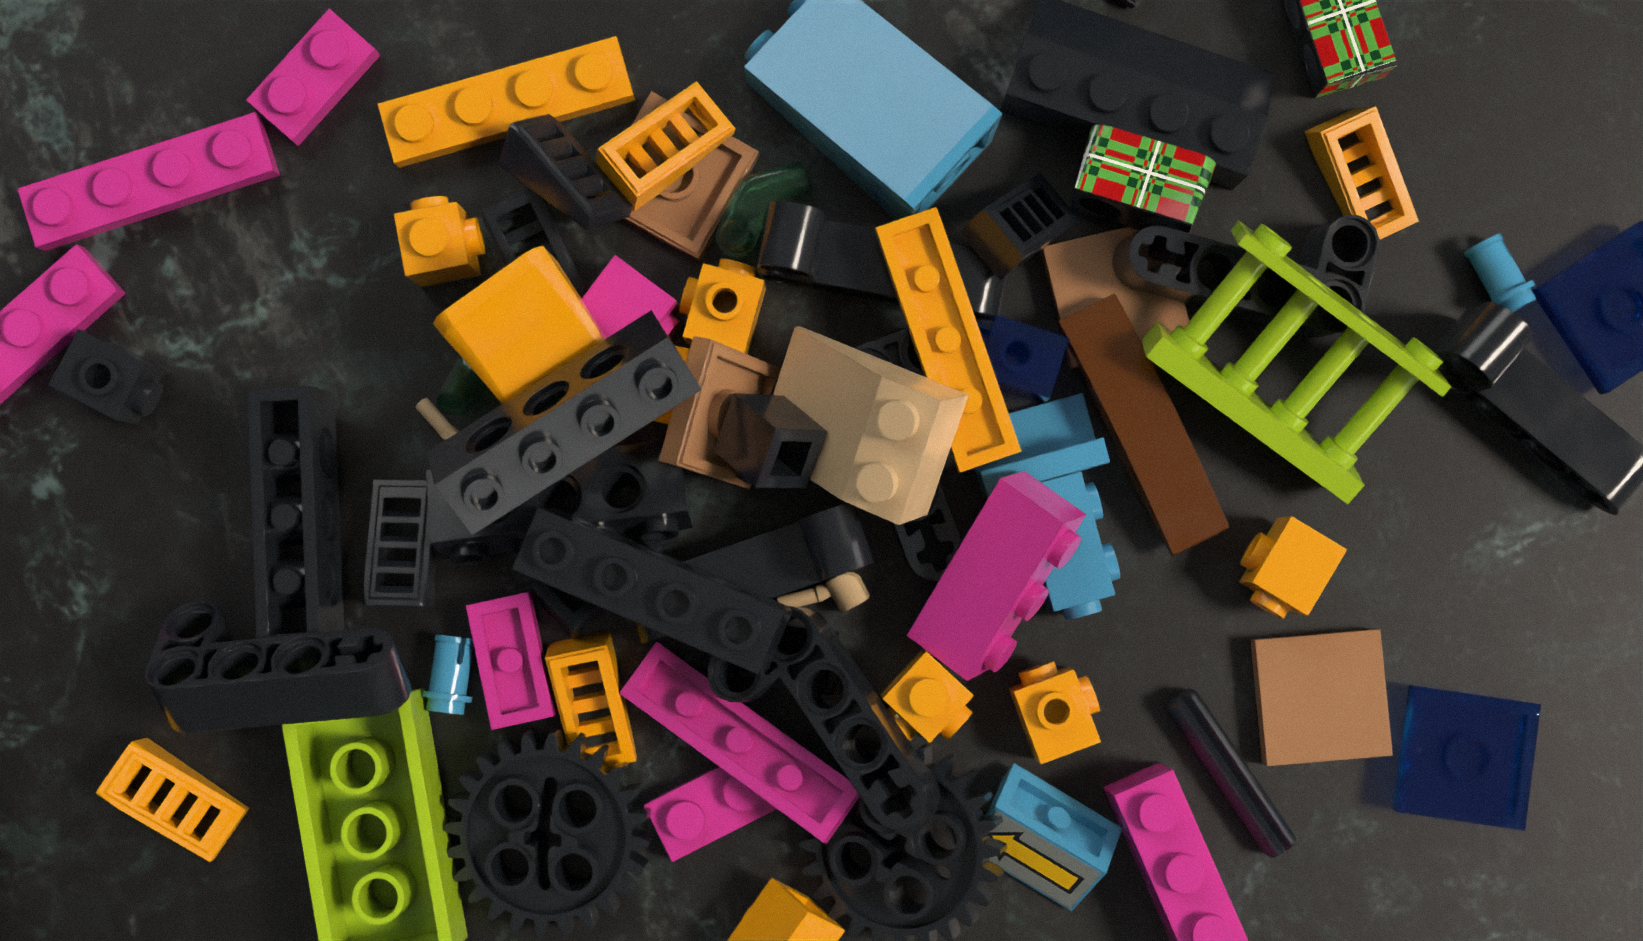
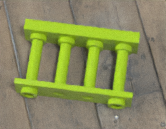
M1238 220L1231 229V232L1238 245L1247 252L1185 327L1178 325L1174 331H1171L1158 320L1142 339L1145 355L1335 496L1349 504L1365 486L1354 466L1358 460L1355 455L1356 451L1419 380L1442 397L1448 392L1451 386L1438 370L1444 361L1434 351L1414 337L1405 345L1286 255L1292 249V246L1269 227L1261 223L1254 232ZM1267 267H1269L1295 286L1297 291L1236 364L1228 362L1222 368L1204 355L1208 350L1205 342ZM1320 305L1346 324L1348 328L1285 401L1278 399L1272 405L1254 392L1259 386L1255 380L1316 307ZM1370 342L1398 363V365L1335 437L1328 435L1323 441L1319 440L1304 429L1309 423L1305 418L1306 415Z

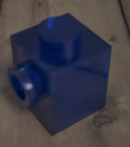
M999 315L995 316L989 330L979 327L1000 390L1042 404L1049 400L1069 338Z

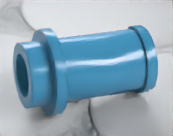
M1500 233L1471 247L1464 252V255L1470 260L1492 299L1490 302L1500 304L1515 312L1536 300L1531 290L1536 285L1533 280L1526 282Z
M435 635L434 641L436 643L429 690L422 691V697L427 698L426 710L464 715L465 703H472L473 697L467 696L474 648L473 639Z

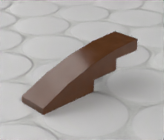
M1114 293L1059 320L1058 329L1087 381L1086 390L1115 442L1113 449L1171 556L1180 554L1228 530V522L1188 434L1151 360L1146 357L1143 344L1116 294Z

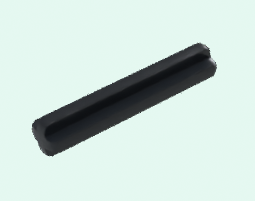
M1187 689L1174 696L1166 704L1167 711L1261 850L1271 858L1284 854L1295 845L1296 836L1199 693L1193 689Z

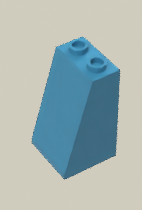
M793 0L787 9V14L791 17L775 34L769 29L764 31L745 53L744 58L748 61L744 66L746 83L895 220L928 210L992 142L1002 113L989 101L861 0Z

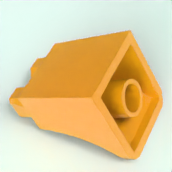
M543 245L533 248L518 257L445 309L433 322L442 336L473 369L501 404L606 339L558 261Z

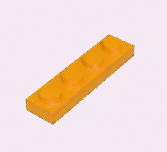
M617 36L378 103V108L393 162L401 168L506 138L508 128L517 121L550 114L559 122L633 102L635 97Z
M937 207L875 227V234L924 376L969 395L950 448L957 472L961 473L1020 453V445Z

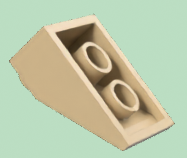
M801 326L795 327L773 395L785 396L827 430L810 480L840 500L897 525L928 515L969 395Z

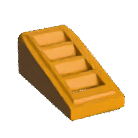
M696 81L599 147L595 163L633 206L631 212H635L731 137L736 128ZM687 109L707 131L700 138L681 116ZM667 125L686 146L680 152L662 131ZM648 141L664 160V163L657 166L643 149L642 145ZM627 157L643 175L642 178L639 179L624 161Z
M1376 106L1354 108L1305 131L1314 158L1343 216L1359 215L1367 219L1365 210L1389 200L1393 210L1369 220L1376 228L1379 239L1419 222ZM1355 132L1359 141L1341 149L1338 139ZM1366 155L1370 164L1350 173L1347 163ZM1378 178L1382 187L1359 197L1356 187Z
M601 631L577 636L575 639L568 638L550 643L545 661L567 745L570 746L581 732L586 734V737L615 731L617 741L604 743L609 746V752L604 764L612 767L625 761L627 763L636 762L637 754L625 697L619 694L623 686L610 631ZM598 661V665L572 671H569L568 666ZM603 682L605 690L574 696L573 688ZM604 708L610 709V716L579 722L578 714ZM604 744L586 747L585 752L593 755Z
M149 738L132 741L96 791L97 795L114 807L209 862L216 858L249 810V807ZM145 765L152 769V771L138 791H136L130 785ZM167 778L174 782L175 785L161 805L158 806L151 800ZM191 792L198 798L181 822L173 815L188 793ZM213 805L220 809L221 812L205 835L202 836L194 830L210 806Z

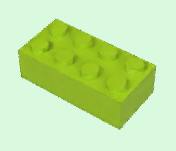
M425 688L411 690L412 692L408 700L400 708L388 714L282 725L318 941H464L468 937L459 884L453 878L457 874L454 858L448 857L447 850L452 843L450 833L443 830V826L448 820L429 711L426 710L427 700L426 697H422V691H425Z

